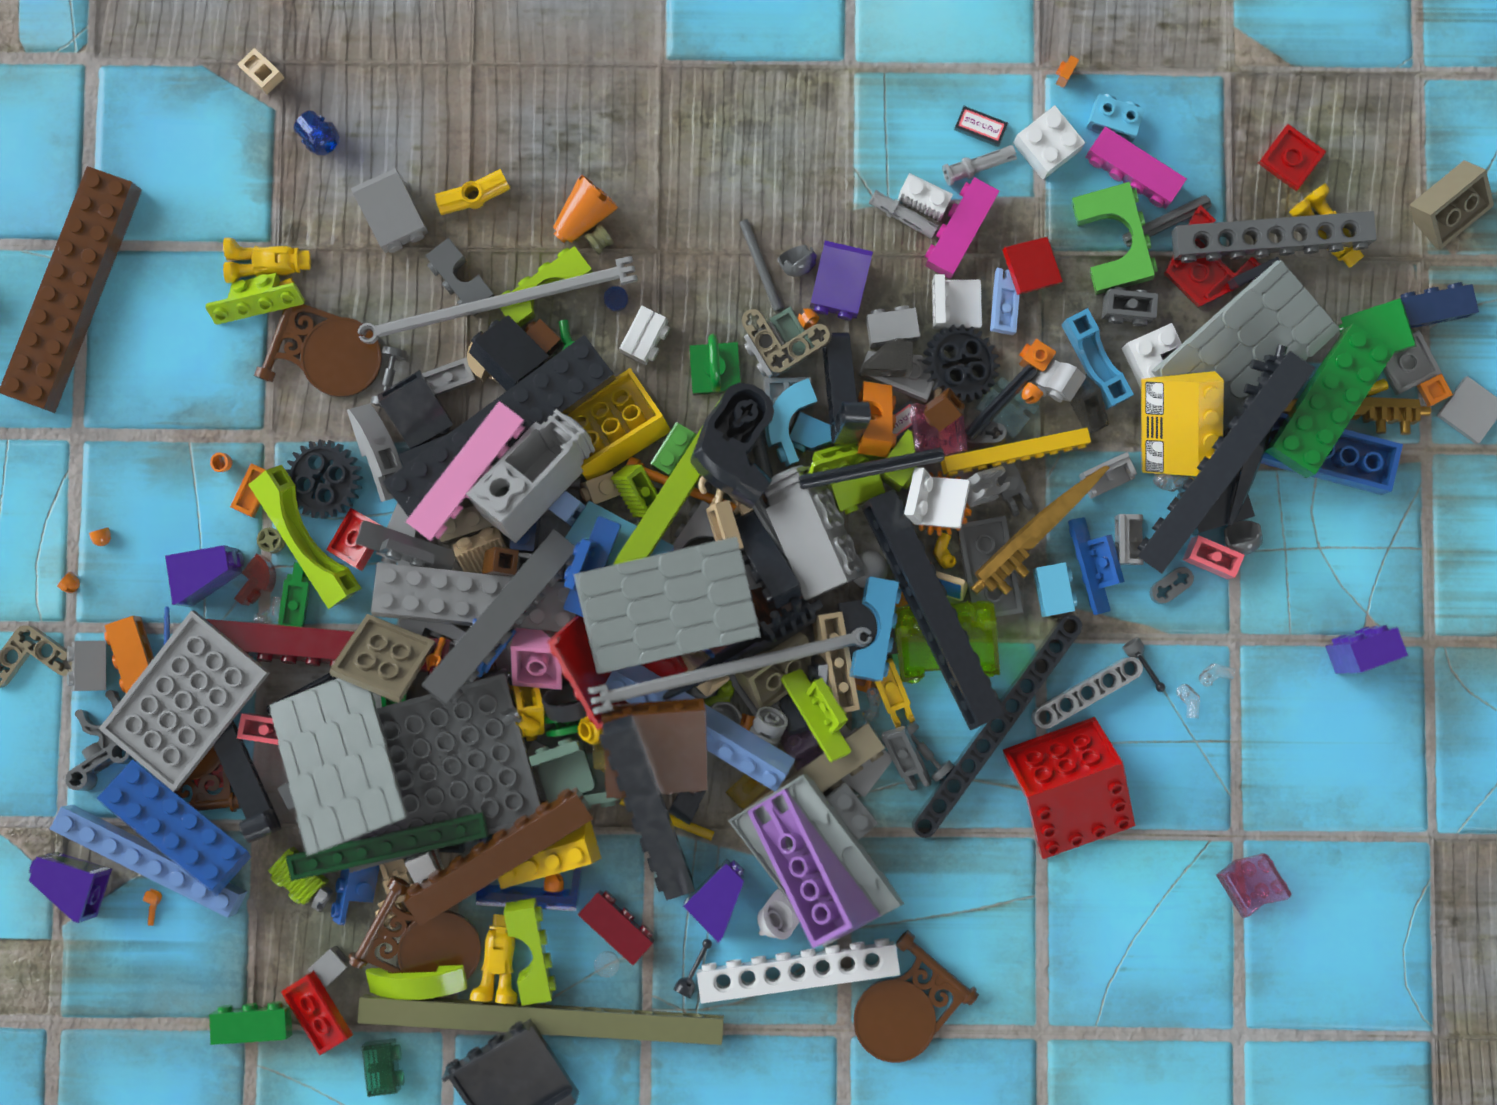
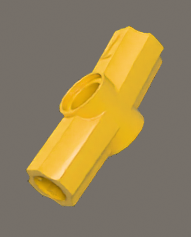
M501 169L477 181H469L461 187L436 193L435 199L440 214L445 215L467 208H480L486 201L510 190V187ZM471 191L479 192L475 199H468V194Z

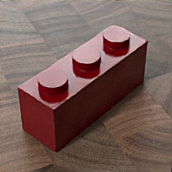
M599 890L578 913V916L633 966L654 943L652 938L654 934L645 925L642 924L640 927L633 920L635 916L627 908H619L615 904L616 898L608 891L603 893Z

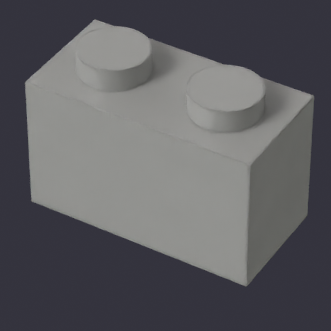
M908 305L898 306L895 308V311L885 312V309H876L871 311V314H868L866 317L870 348L915 342L920 337L916 308H909Z
M73 641L72 647H67V661H72V671L67 672V686H72V691L106 690V641Z

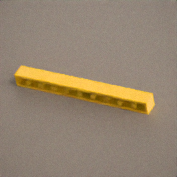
M1087 427L946 456L941 462L944 475L954 476L958 472L968 473L975 468L983 470L987 466L997 467L1004 462L1012 464L1016 460L1026 461L1033 456L1041 458L1044 454L1055 455L1059 453L1058 451L1062 450L1069 452L1073 450L1072 448L1084 449L1091 443Z

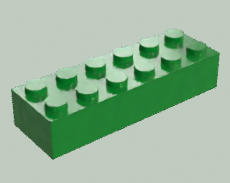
M1355 324L1345 328L1266 447L1265 452L1304 478L1316 475L1395 353V350Z

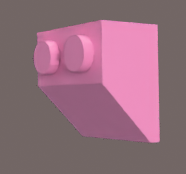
M516 628V634L511 643L512 686L562 690V667L557 658L550 652L547 641L551 638L542 630Z

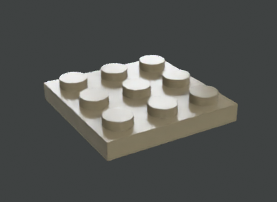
M367 614L330 668V675L400 703L426 662V657L435 648V641Z

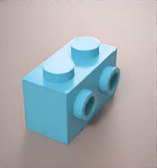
M1099 94L1094 102L1086 129L1101 133L1106 126L1132 143L1137 136L1145 109L1140 108L1134 102L1125 103L1119 101L1113 95Z
M1066 562L1034 568L1033 574L1042 617L1075 611L1074 606H1077V597L1074 591L1071 592L1070 582L1073 581L1070 567H1066Z

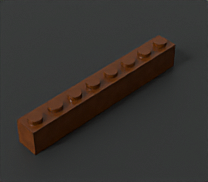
M578 787L572 790L570 788L565 789L558 794L556 800L551 803L545 802L536 808V812L529 817L527 815L520 817L514 822V826L508 830L501 829L492 836V840L485 844L480 842L475 845L468 855L464 857L460 855L454 858L447 868L442 871L437 869L423 883L416 882L406 890L403 903L420 927L593 819V810Z

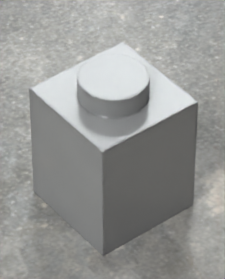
M335 945L318 959L308 971H315L326 988L351 964L349 959Z

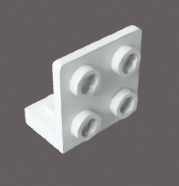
M935 274L932 280L933 329H943L945 327L948 329L952 325H955L958 329L962 324H964L965 328H970L971 326L981 328L980 280H945V274Z
M915 467L904 514L913 524L959 529L962 525L970 482L962 479L932 477L924 468Z

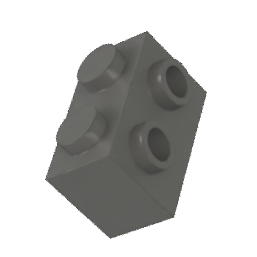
M1111 288L1103 296L1102 319L1108 320V323L1123 324V321L1133 322L1134 326H1147L1157 317L1158 294L1150 293L1148 290L1126 291L1125 288Z

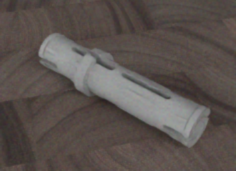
M875 190L869 201L870 205L887 213L886 216L889 218L894 217L928 238L931 239L939 225L899 203V200H893Z

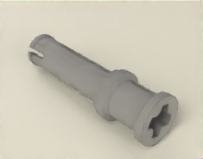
M1009 145L1003 149L973 159L965 157L961 162L950 166L945 164L942 167L944 178L949 186L953 185L955 181L964 178L971 179L975 176V173L1016 160V151L1013 145Z

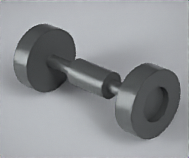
M383 346L382 355L391 358L389 368H386L384 374L383 391L392 387L395 370H393L395 360H406L407 352L404 350ZM372 396L370 404L382 407L378 396Z
M913 721L906 728L913 742L917 745L916 748L927 761L930 760L937 768L931 775L934 781L937 782L954 765L950 760H947L942 765L933 757L934 753L924 742H920L913 735L919 728V725Z

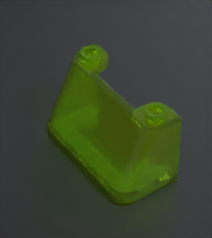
M989 601L950 603L958 613V620L962 628L968 633L970 645L973 651L978 654L984 673L989 678L994 675H1000L994 604ZM904 607L895 612L897 613L895 631L900 679L902 682L914 684L920 682L925 677V672L940 671V668L910 607Z

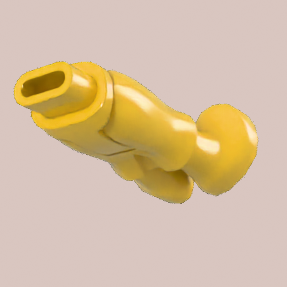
M1326 183L1321 185L1289 211V214L1292 217L1315 215L1312 207L1319 215L1337 214L1326 201V197L1330 192ZM1343 228V234L1351 238V232L1347 228ZM1318 230L1320 238L1327 239L1326 233L1323 230ZM1346 247L1339 252H1330L1337 257L1339 262L1343 260L1348 268L1364 257L1360 250H1353V247Z
M224 238L223 240L224 256L228 261L224 262L223 265L226 283H234L246 276L255 275L258 277L262 274L268 275L272 273L289 275L295 272L300 273V270L311 269L310 251H300L299 248L288 246L259 247L255 245L254 248L239 246L234 238ZM252 260V264H239L234 261Z
M493 914V923L489 925V931L485 940L481 983L471 991L470 1000L480 1002L493 1001L495 974H500L495 1002L517 1004V993L512 989L511 976L514 972L512 963L515 937L508 936L503 914Z

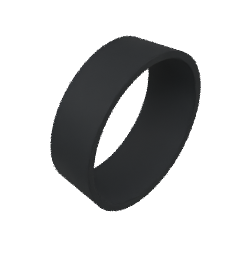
M571 683L564 684L562 690L551 689L542 697V703L547 716L552 721L572 722L587 717V712L581 702L557 707L561 704L578 700Z

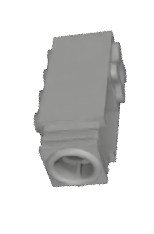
M556 409L554 414L548 417L547 422H543L541 425L535 422L467 493V496L482 517L516 543L583 472L581 465L584 463L583 460L585 458L588 459L590 457L589 454L595 451L591 437L579 423Z
M800 465L771 478L773 481L765 490V495L768 497L770 504L766 511L788 559L787 564L799 581L802 595L807 600L827 593L865 574L863 572V562L855 551L853 539L844 528V519L835 505L833 493L826 485L801 489L798 478L801 475L808 474L811 466L805 467Z

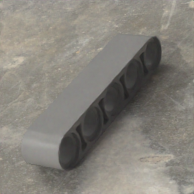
M1126 657L1116 661L1036 707L1031 714L1032 723L1039 728L1048 729L1137 679L1143 671L1142 663L1135 657ZM1128 661L1134 665V672L1131 675H1127L1124 671V665ZM1106 674H1110L1113 678V684L1110 687H1106L1103 684V677ZM1085 686L1090 687L1092 690V696L1088 700L1084 699L1081 695V690ZM1064 698H1067L1071 703V707L1067 712L1062 711L1060 708V702ZM1043 710L1047 711L1050 716L1046 724H1042L1038 719L1039 713Z

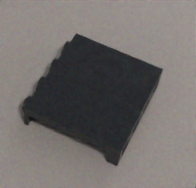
M531 1019L524 1023L522 1021L515 1023L510 1027L509 1032L504 1035L497 1034L493 1036L487 1045L482 1048L479 1046L473 1048L467 1053L465 1058L461 1060L454 1059L447 1064L442 1077L443 1082L450 1080L466 1105H574L577 1103L579 1095L578 1089Z

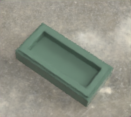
M791 307L770 318V322L774 324L785 343L805 331ZM808 335L804 337L810 343L811 349L814 348L815 346L812 344V341L808 338ZM803 342L794 344L793 352L795 355L800 356L805 353L806 346Z

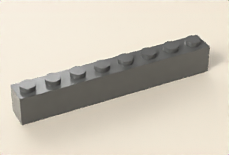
M554 529L424 681L422 687L445 706L449 702L454 704L463 694L460 690L466 682L471 684L480 672L477 671L479 666L483 662L487 665L496 655V652L493 651L499 643L504 645L512 636L511 628L515 624L520 626L528 617L527 609L532 604L536 607L544 598L543 590L548 585L552 588L560 579L559 571L564 566L568 568L573 563L575 546Z

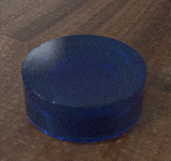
M619 286L607 289L604 294L606 307L614 312L625 309L628 304L627 292Z

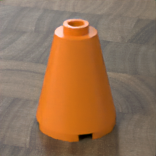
M581 175L553 226L556 230L554 235L563 243L567 240L572 243L612 214L618 206L600 188H597L592 181Z

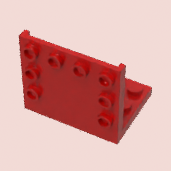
M576 615L547 642L551 654L557 658L562 667L564 677L570 681L576 698L583 704L589 721L599 730L603 728L601 713L594 714L593 709L603 704L602 702L592 704L591 698L600 697L601 695L600 691L589 694V688L605 685L612 671L597 673L584 617ZM681 655L640 664L661 678L685 673L688 670ZM618 701L611 703V705L626 704L627 701Z
M1095 717L1003 749L1004 757L1026 797L1038 850L1042 859L1135 827L1123 762Z

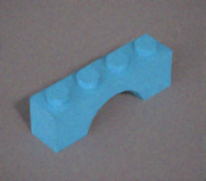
M1087 308L1067 318L1061 326L1105 409L1108 410L1132 397L1134 393L1122 372L1115 368L1104 350L1100 339V329L1089 309Z
M871 576L866 579L862 604L874 614L877 622V633L873 642L867 648L853 652L849 677L880 682L883 680V677H887L889 662H886L887 652L890 653L893 646V638H890L891 628H895L897 622V613H894L895 603L899 604L901 598V589H898L899 582Z

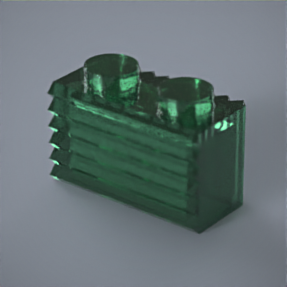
M396 1038L365 1042L361 1047L367 1097L398 1093L401 1085H404V1072L399 1070L398 1064L402 1057L400 1044H396Z

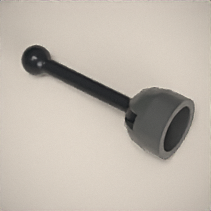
M1136 637L1127 642L1122 647L1124 652L1129 657L1139 659L1156 684V690L1163 692L1166 688L1165 684L1158 680L1142 656L1144 645L1140 638Z

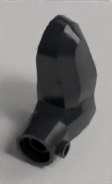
M737 383L726 390L719 403L706 418L691 455L690 463L714 487L752 509L773 480L756 463L752 464L750 462L748 454L755 445L758 435L772 421L774 408L770 397L762 389L753 384Z

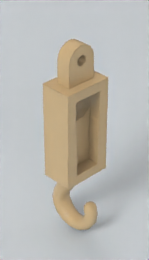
M701 476L698 487L702 494H706L705 482L707 480ZM717 488L710 507L706 509L714 539L719 541L737 537L739 549H742L744 547L730 501L722 502L724 492Z

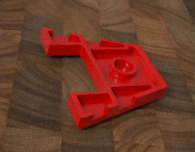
M1200 205L1195 210L1188 225L1214 223L1216 219ZM1195 239L1197 247L1205 248V244L1200 239ZM1172 256L1164 275L1197 307H1200L1233 291L1227 283L1229 280L1261 264L1252 256L1233 273L1221 260L1206 261V258H1197L1195 262L1182 263V260H1174V256Z

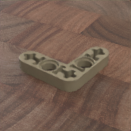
M750 309L742 316L743 327L767 366L776 373L786 372L826 346L832 337L831 331L827 326L816 324L782 345L760 311ZM749 316H759L757 324L760 328L765 326L766 329L758 332L754 325H748V322H750ZM817 329L825 331L826 333L823 335L824 340L822 342L819 339L813 341L812 344L815 347L811 349L810 343L804 337L808 335V338L812 339L817 335L815 332ZM765 334H769L773 339L772 345L768 348H763L760 345V338ZM803 342L805 344L806 350L803 355L797 356L794 354L793 346L795 343ZM786 349L789 355L794 358L792 362L789 358L785 359L782 362V368L773 365L776 362V356L783 358L787 355L784 352Z
M20 626L0 651V664L2 663L3 665H0V677L2 678L0 688L10 683L30 654L57 674L67 676V672L72 671V661L69 662L71 668L64 670L65 665L63 663L54 661L58 657L61 660L67 661V649L34 626ZM24 632H31L29 636L39 642L35 644L32 641H24L26 638L23 635ZM48 643L52 646L53 653L50 657L46 658L42 655L41 649ZM10 650H16L18 653V660L13 664L7 660V654Z

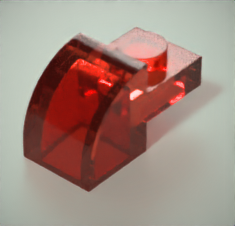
M256 553L242 571V574L249 580L234 599L241 605L249 606L250 603L254 604L259 599L261 589L272 592L276 584V571L271 561L264 555Z

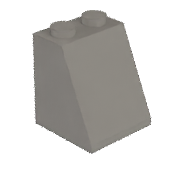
M396 168L351 188L374 236L385 253L399 251L403 247L402 245L410 241L412 243L418 242L425 237V234L429 233L405 181Z

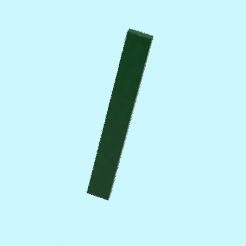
M479 812L336 844L311 855H307V852L304 851L285 857L290 880L294 881L489 837L485 813Z

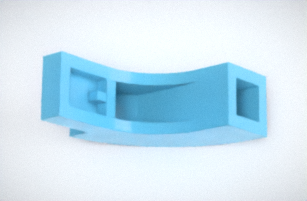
M809 378L797 382L783 391L773 403V419L765 428L768 447L778 444L779 448L776 449L778 458L781 463L785 462L786 467L799 461L789 436L788 427L790 419L795 412L810 407L817 402Z

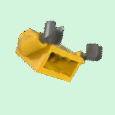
M500 669L493 676L506 673L509 687L513 691L515 707L511 706L501 711V714L504 715L502 721L505 725L515 722L520 727L523 738L526 741H534L538 738V735L545 733L544 707L540 690L536 687L512 686V678L506 669Z

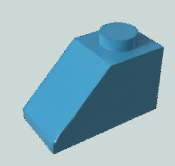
M800 412L790 434L794 449L804 453L805 450L811 452L832 444L830 425Z

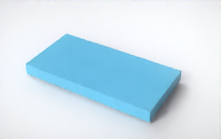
M589 501L565 538L574 546L581 542V539H589L599 516L621 524V529L606 567L611 566L637 526ZM661 539L650 556L671 552L674 550V545Z

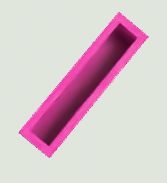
M1106 126L1085 156L1092 166L1106 170L1114 180L1123 181L1124 183L1130 182L1131 188H1136L1139 195L1143 194L1148 197L1150 202L1159 208L1163 207L1166 209L1171 204L1187 179Z
M975 177L970 184L965 183L959 194L963 198L959 205L953 204L947 215L951 217L947 225L943 223L936 237L940 238L936 246L931 244L924 256L928 259L926 267L939 274H945V277L951 280L994 203L999 190Z

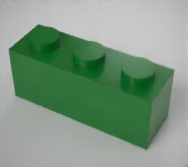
M282 1001L267 1003L265 1007H258V1003L244 1004L242 1008L233 1009V1005L218 1006L217 1010L209 1014L210 1045L286 1040L292 1036L291 1008L289 1005H283Z

